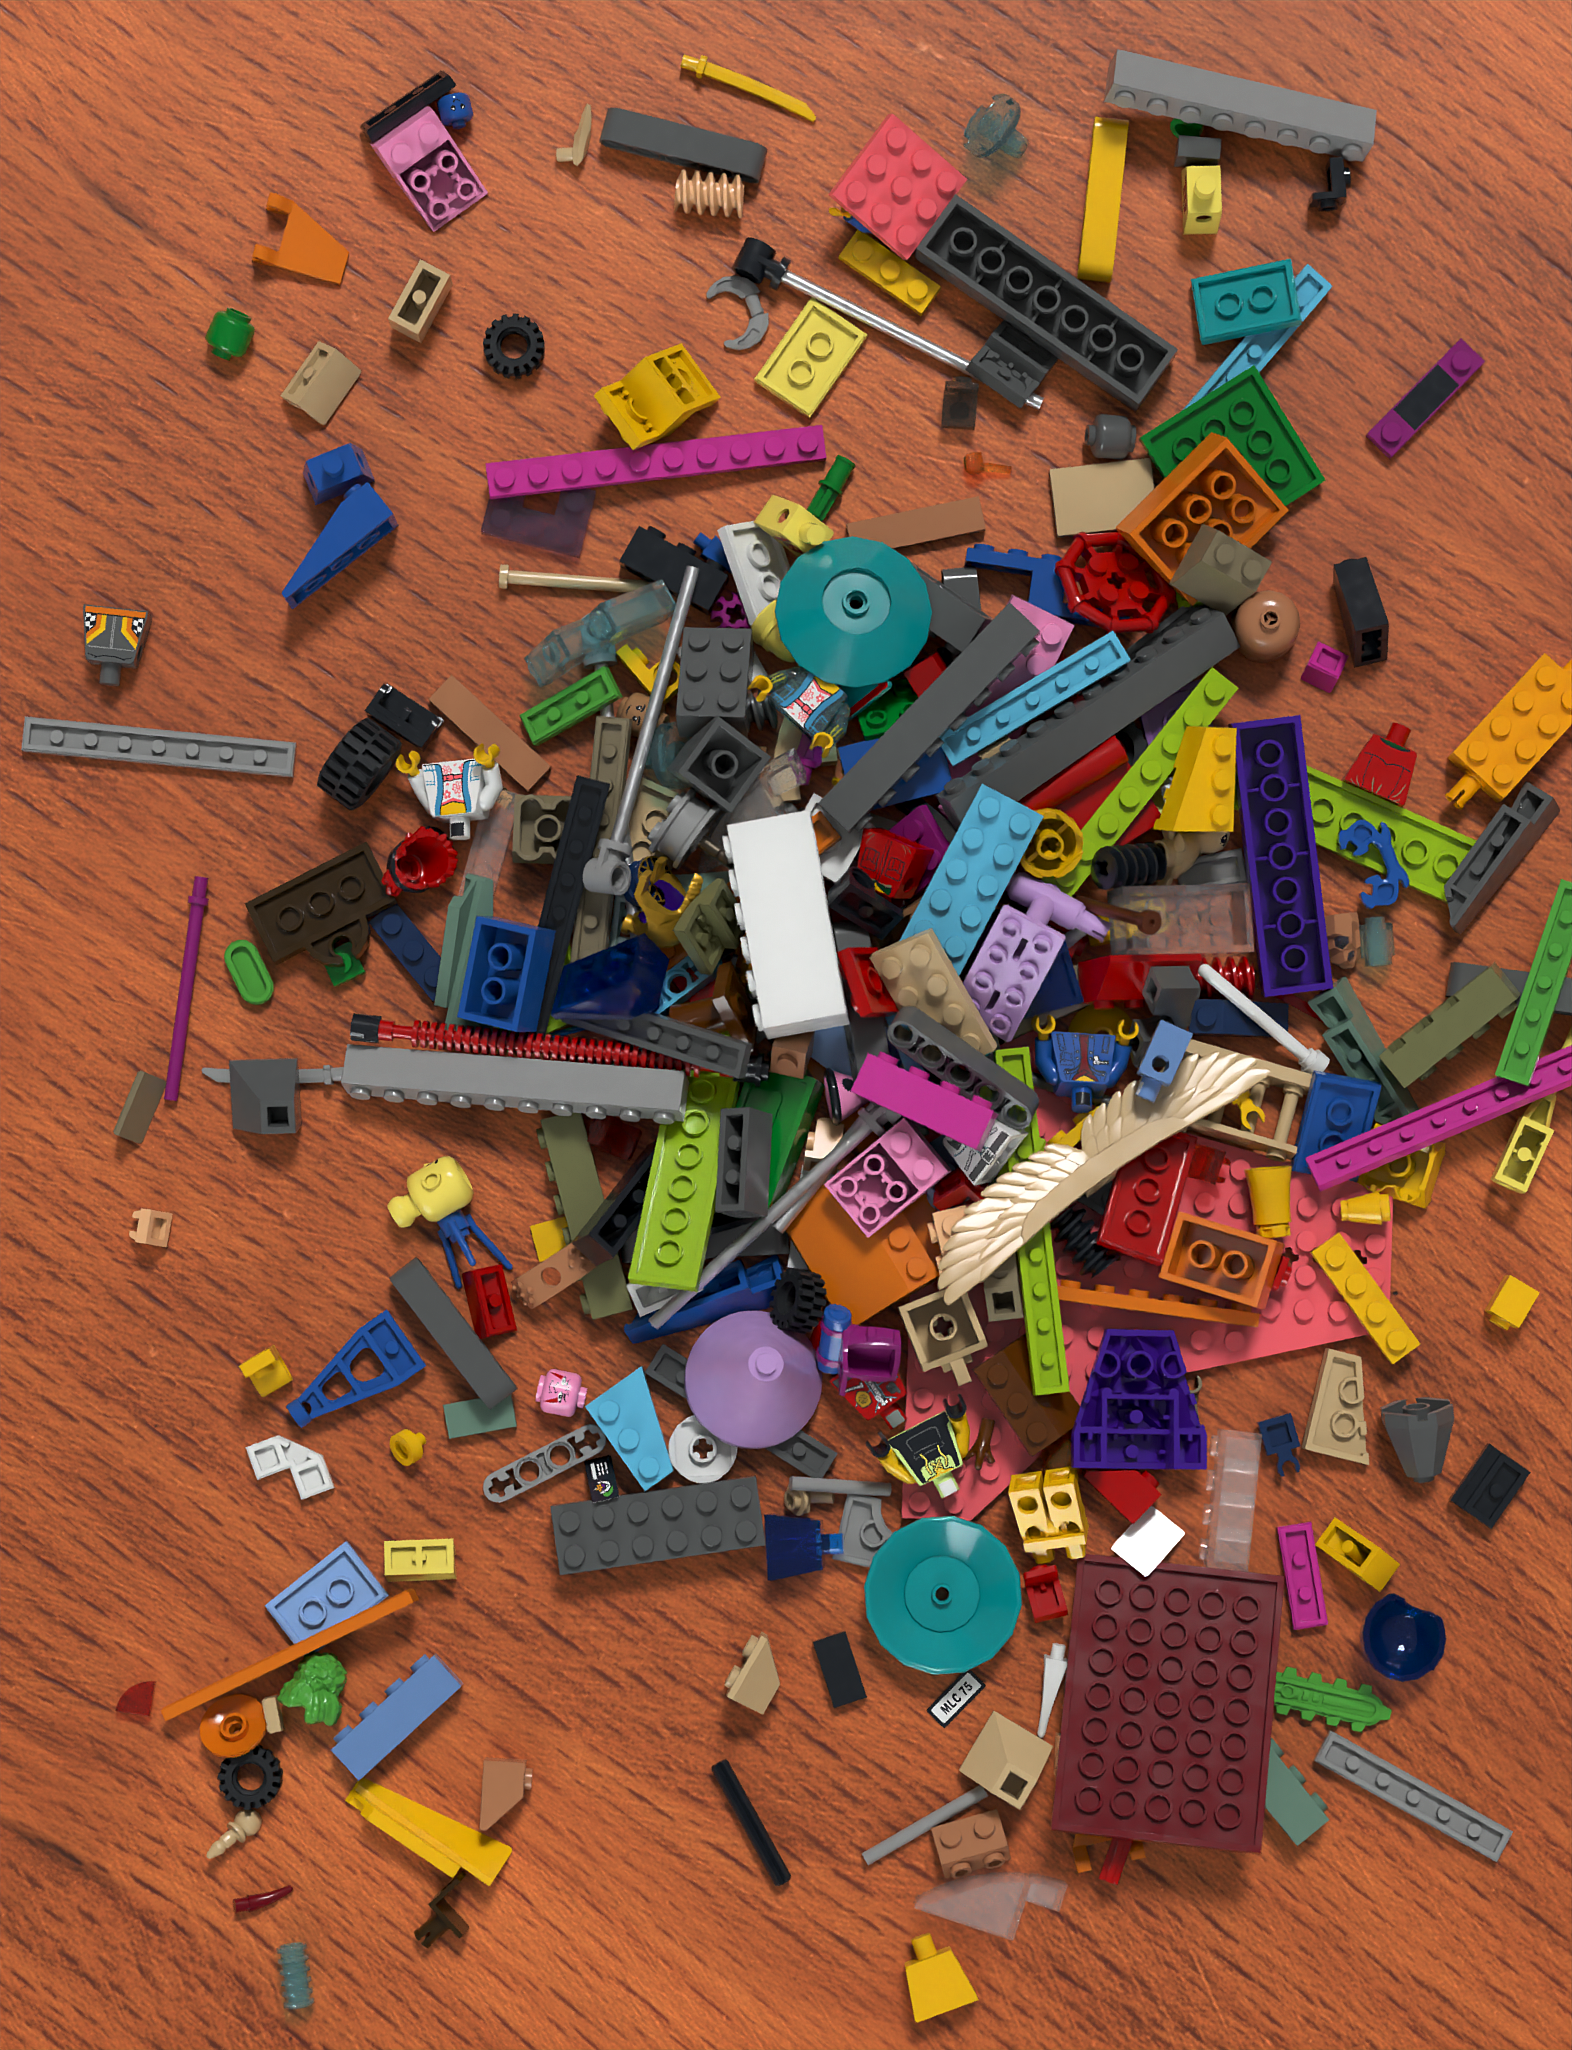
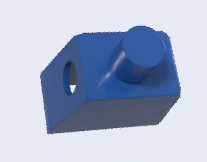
M351 443L307 460L303 470V476L315 505L345 494L356 484L363 486L367 482L372 483L375 481L363 450Z

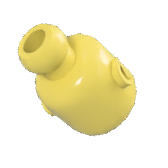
M443 1156L431 1163L424 1164L423 1168L407 1177L409 1193L405 1196L392 1198L387 1207L397 1225L405 1228L410 1226L415 1218L421 1214L431 1222L442 1220L449 1214L469 1204L473 1198L474 1191L459 1163L453 1157Z

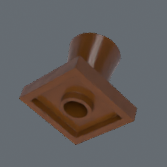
M731 961L718 965L712 997L670 1006V1018L719 1034L728 1031L732 1038L753 1044L751 1052L754 1051L758 1028L754 1019L752 1007L754 1004Z

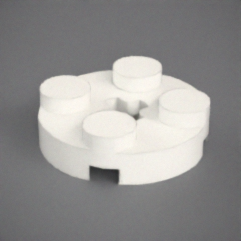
M694 1415L678 1424L669 1440L668 1451L672 1465L680 1475L692 1482H714L729 1472L736 1460L737 1447L718 1440V1437L709 1432L703 1425L701 1426ZM701 1438H705L707 1444L713 1445V1451L707 1452V1458L704 1459L700 1458L698 1452H693V1446L698 1445Z

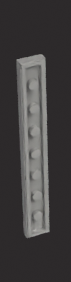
M25 716L21 750L23 752L294 778L297 743Z

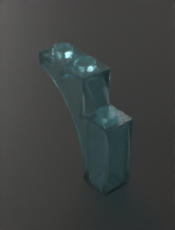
M662 579L602 602L585 618L557 628L545 637L524 658L528 665V670L536 679L540 688L551 684L557 678L599 652L637 633L665 622L674 613L676 603Z

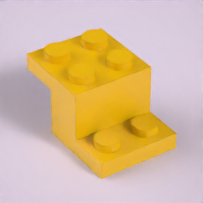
M682 343L644 357L620 381L602 387L593 395L600 404L604 414L611 419L619 430L622 439L630 445L632 450L670 436L693 413L712 406L721 398Z

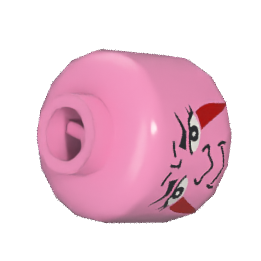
M551 1369L547 1372L546 1376H540L535 1401L540 1402V1407L544 1412L571 1417L577 1407H584L588 1388L581 1387L582 1379L578 1374Z

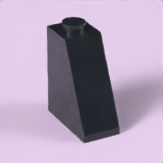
M1367 557L1346 559L1341 563L1334 564L1333 585L1354 668L1387 660L1389 622Z

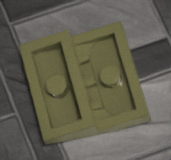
M722 878L714 880L691 902L673 929V932L700 974L712 975L725 948L737 949L741 942L740 937H743L746 930H740V925L737 922L734 904L738 902Z

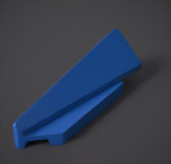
M777 1254L748 1269H745L741 1259L729 1263L703 1287V1291L698 1292L658 1330L649 1322V1319L658 1311L656 1310L641 1317L637 1313L632 1323L624 1326V1331L630 1341L636 1344L711 1324L737 1312L759 1311L771 1308L769 1307L770 1301L774 1300L771 1292L776 1290L775 1282L777 1279L781 1280L780 1274L784 1271Z

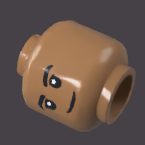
M633 693L629 698L625 697L619 705L616 716L617 718L632 719L631 736L639 738L650 699L649 695L643 693ZM662 703L652 740L659 733L664 734L669 724L670 717L666 714L664 703Z

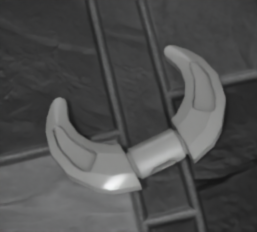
M736 275L723 277L709 288L706 297L711 299L719 293L732 292L741 299L746 298L745 301L751 317H753L749 319L747 330L741 337L735 340H726L724 345L733 350L751 348L761 341L769 326L768 313H764L757 295L760 293V290L747 278Z

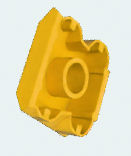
M1376 1122L1374 1129L1384 1124ZM1434 1143L1359 1175L1357 1183L1364 1186L1368 1191H1380V1193L1389 1194L1393 1199L1426 1209L1431 1202L1433 1189L1443 1157L1445 1156L1446 1143Z

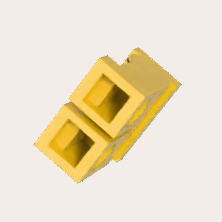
M1070 1466L1046 1470L1044 1478L1042 1471L1011 1475L1008 1494L1020 1534L1024 1540L1025 1553L1032 1552L1037 1564L1049 1563L1054 1560V1548L1065 1547L1067 1557L1071 1559L1083 1558L1086 1554L1089 1524L1080 1495L1077 1468H1071Z

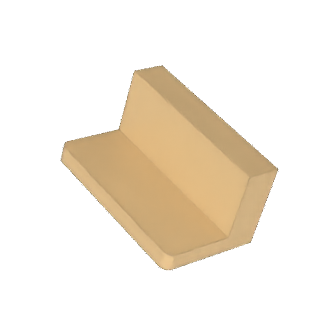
M318 341L281 394V397L289 404L305 411L318 423L325 425L361 374V370L337 349Z

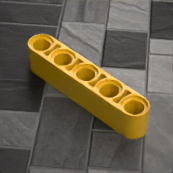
M1104 117L1094 118L1077 279L1109 283L1112 281L1129 120Z

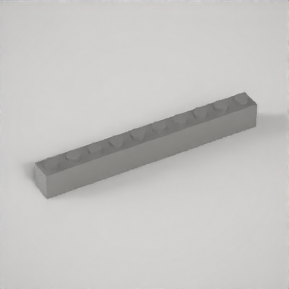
M347 1044L341 1084L351 1097L360 1100H368L371 1096H376L396 1103L403 1102L404 1099H413L424 1105L450 1102L451 1105L459 1108H469L471 1104L484 1105L485 1108L495 1111H502L505 1107L518 1108L521 1112L531 1114L538 1113V1110H548L559 1116H571L572 1112L585 1113L586 1116L594 1119H604L606 1115L619 1116L620 1119L629 1122L640 1121V1118L653 1119L656 1123L666 1125L673 1124L674 1121L684 1122L689 1089V1080L685 1071L352 1044Z

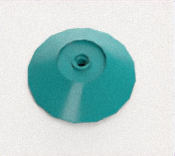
M852 536L824 541L795 560L780 582L775 615L781 641L799 666L824 682L857 688L885 683L911 666L927 642L932 609L926 583L908 558L883 542ZM857 600L861 603L862 607L853 609L850 606V602Z
M955 1516L921 1518L895 1531L873 1556L864 1584L866 1617L880 1645L903 1665L932 1675L965 1673L992 1659L1013 1635L1022 1607L1020 1573L1007 1547L982 1525ZM941 1587L946 1588L949 1592L947 1599L938 1600L936 1598L937 1589Z

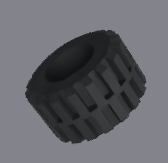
M370 718L363 719L348 731L332 751L319 773L317 786L350 811L360 807L376 791L394 766L396 759L400 755L402 742Z

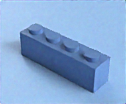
M436 1653L430 1659L424 1654L410 1667L414 1672L412 1676L405 1682L399 1677L384 1691L389 1696L379 1706L373 1701L359 1714L363 1720L354 1729L347 1725L333 1738L337 1745L331 1751L358 1781L464 1684Z

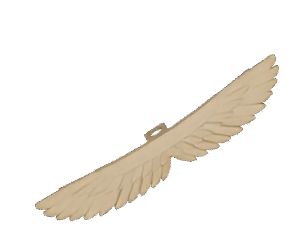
M1215 1051L1199 1060V1054L1195 1053L1180 1062L1169 1087L1161 1086L1154 1103L1135 1095L1142 1080L1141 1078L1139 1082L1134 1080L1128 1084L1123 1095L1120 1091H1117L1109 1101L1107 1109L1106 1104L1102 1103L1095 1110L1093 1118L1089 1114L1083 1121L1081 1150L1068 1145L1052 1143L1044 1146L1045 1151H1038L1029 1155L1028 1159L1033 1162L1026 1161L1015 1164L1012 1167L1014 1172L1002 1174L996 1179L997 1183L986 1187L980 1194L981 1197L985 1198L968 1206L964 1210V1214L967 1216L957 1221L951 1228V1232L956 1234L943 1246V1251L948 1253L941 1259L938 1265L939 1270H944L938 1279V1288L942 1290L948 1287L944 1294L945 1304H953L978 1283L984 1282L1045 1225L1083 1194L1087 1197L1091 1196L1114 1179L1117 1170L1158 1143L1237 1100L1241 1094L1270 1075V1069L1262 1066L1252 1068L1257 1064V1058L1248 1056L1237 1060L1239 1053L1236 1052L1228 1053L1218 1058L1220 1054L1218 1051Z

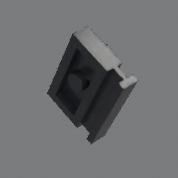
M1487 1443L1448 1500L1492 1529L1530 1474V1471L1503 1452H1500L1490 1443Z

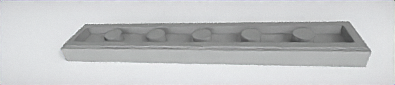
M1331 1730L1328 1731L1313 1759L1322 1766L1495 1862L1498 1861L1513 1833L1508 1828Z

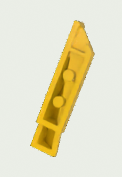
M364 1777L357 1781L345 1799L347 1803L360 1810V1814L366 1820L451 1878H454L460 1867H463L490 1886L512 1853L510 1846Z

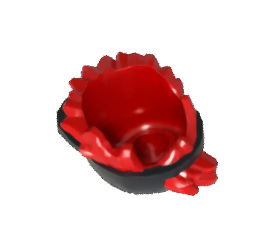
M421 826L413 834H406L405 839L391 850L388 855L386 872L381 881L382 885H386V894L388 896L397 897L401 891L422 893L430 888L439 887L440 884L446 882V878L454 875L457 863L459 862L455 858L458 852L454 849L453 841L447 837V834L439 828L431 826Z

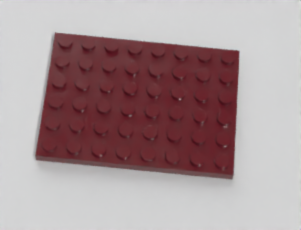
M1085 1554L1083 1558H1077L1051 1831L1261 1854L1285 1576L1160 1562L1146 1577L1120 1557Z

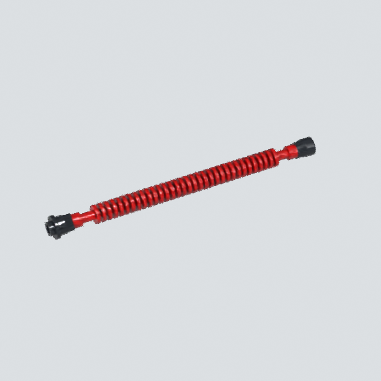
M354 1013L352 1016L350 1028L351 1041L379 1043V1040L407 1039L411 1040L412 1047H418L420 1042L421 1048H427L429 1042V1048L436 1049L438 1043V1050H444L445 1046H447V1051H453L455 1046L456 1052H462L464 1046L465 1053H471L473 1047L474 1054H479L482 1048V1055H488L490 1050L492 1056H497L499 1050V1055L506 1057L508 1050V1057H515L517 1051V1058H524L526 1052V1058L532 1059L535 1053V1059L540 1060L543 1054V1060H550L552 1055L553 1061H559L561 1056V1061L568 1062L570 1057V1062H577V1058H579V1063H586V1059L587 1063L594 1064V1060H596V1064H603V1061H605V1065H612L614 1062L615 1066H621V1063H623V1066L630 1067L631 1063L632 1067H639L640 1064V1068H647L649 1065V1068L656 1069L657 1066L658 1069H665L667 1067V1070H674L676 1068L678 1071H683L685 1069L688 1077L691 1076V1072L694 1070V1077L697 1078L700 1077L701 1071L720 1073L661 1053L649 1052L645 1048H642L641 1051V1047L634 1045L632 1050V1044L626 1043L623 1049V1042L618 1041L616 1048H614V1041H608L607 1047H605V1040H599L597 1046L596 1039H590L588 1045L587 1038H582L579 1044V1037H573L570 1043V1036H564L563 1042H561V1035H555L553 1041L552 1034H546L544 1040L543 1033H538L535 1040L534 1032H529L526 1039V1032H520L518 1037L517 1032L511 1031L509 1037V1031L503 1029L500 1036V1029L494 1028L491 1035V1028L485 1027L483 1032L482 1027L477 1026L474 1032V1027L469 1025L466 1028V1032L464 1025H458L456 1031V1024H450L448 1028L447 1023H441L439 1028L438 1022H432L430 1028V1022L423 1021L421 1027V1020H415L413 1026L395 1025V1021L382 1020V1016ZM758 1053V1056L750 1055L745 1078L738 1079L720 1073V1077L733 1078V1082L755 1084V1087L760 1088L762 1081L768 1082L770 1061L764 1060L763 1053Z

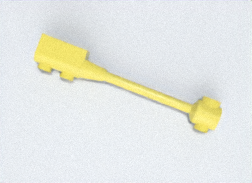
M1572 1027L1562 1049L1572 1045ZM1557 1092L1532 1102L1524 1114L1518 1118L1491 1177L1493 1182L1517 1193L1527 1192L1554 1132L1550 1128Z

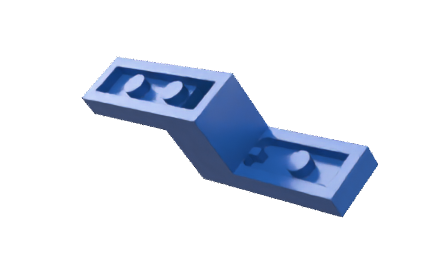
M975 544L974 548H967L965 567L976 566L978 569L1031 576L1027 602L1072 624L1100 628L1077 612L1071 613L1067 608L1068 603H1063L1064 588L1060 577L1054 571L1055 563L1060 561L1062 557L1052 554H1042L1041 558L1028 557L1027 551L1019 549H1008V553L994 551L995 547L986 544ZM1130 616L1119 617V620L1129 619Z

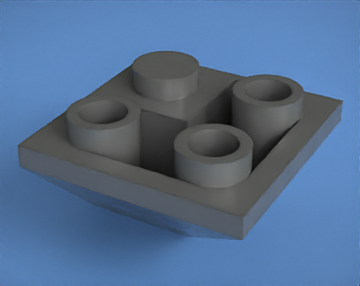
M298 1058L230 1060L233 1129L258 1134L296 1133L302 1126Z

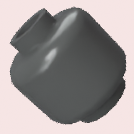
M1099 414L1095 417L1092 425L1086 426L1085 445H1090L1094 457L1124 459L1128 452H1133L1135 448L1136 427L1131 425L1126 416Z

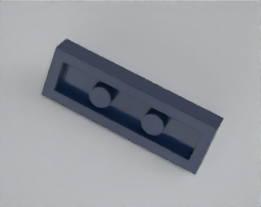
M395 904L376 915L369 921V924L432 1002H434L441 957L400 906Z

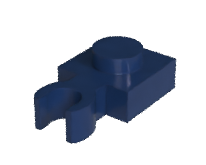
M1291 1413L1256 1422L1266 1455L1277 1454V1473L1282 1477L1285 1476L1282 1466L1286 1461H1291L1294 1464L1295 1472H1299V1461L1291 1452V1449L1300 1447Z

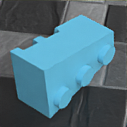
M643 1366L585 1406L644 1491L674 1471Z

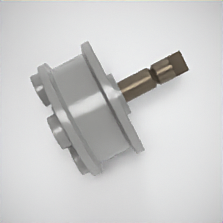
M692 788L687 793L677 794L666 809L670 813L668 818L661 823L658 822L647 837L652 842L649 851L652 853L657 850L674 861L672 867L678 870L691 853L699 847L713 858H717V861L730 870L735 869L734 863L729 864L725 850L706 836L720 808L717 805L712 808L695 797L696 791Z

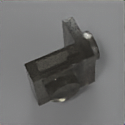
M961 376L952 377V381H945L941 428L975 430L979 383H972L971 378Z

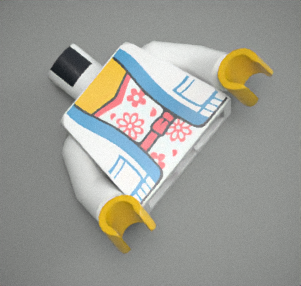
M481 743L474 750V759L422 764V769L417 767L420 763V755L416 751L409 753V758L412 761L411 765L405 762L402 754L396 759L398 770L402 773H409L407 776L409 783L426 812L432 818L442 823H450V839L452 840L470 839V821L487 819L490 809L493 808L503 789L499 764L494 761L500 753V749L496 744L488 747L489 755L486 754L484 744Z

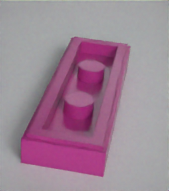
M1304 1522L1276 1527L1293 1630L1328 1625L1312 1523Z

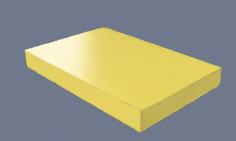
M811 297L759 371L754 382L810 419L866 340L867 334Z

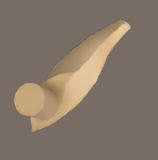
M586 104L578 130L574 135L573 147L557 148L556 158L558 162L573 161V164L578 166L586 156L591 135V105Z

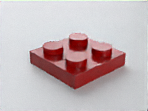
M848 947L837 952L840 960L838 964L839 971L848 982L852 993L850 996L851 1004L860 1017H889L899 1011L870 960L873 952L878 951L877 947Z

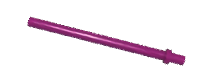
M195 876L192 896H188V903L191 906L164 1094L165 1100L178 1101L204 906H208L209 899L206 898L208 878Z

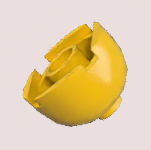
M1051 808L1035 810L1044 817L1023 854L1020 863L1027 872L1037 878L1063 877L1072 871L1082 858L1083 833L1074 819L1061 810Z

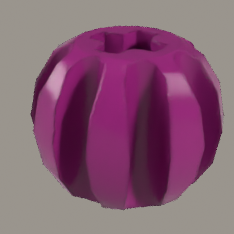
M731 592L732 601H726L721 596L715 602L722 610L711 611L710 622L722 623L717 628L751 629L743 603L740 601L739 592ZM737 610L741 611L743 621L737 620L735 624L730 623L728 613L734 615Z

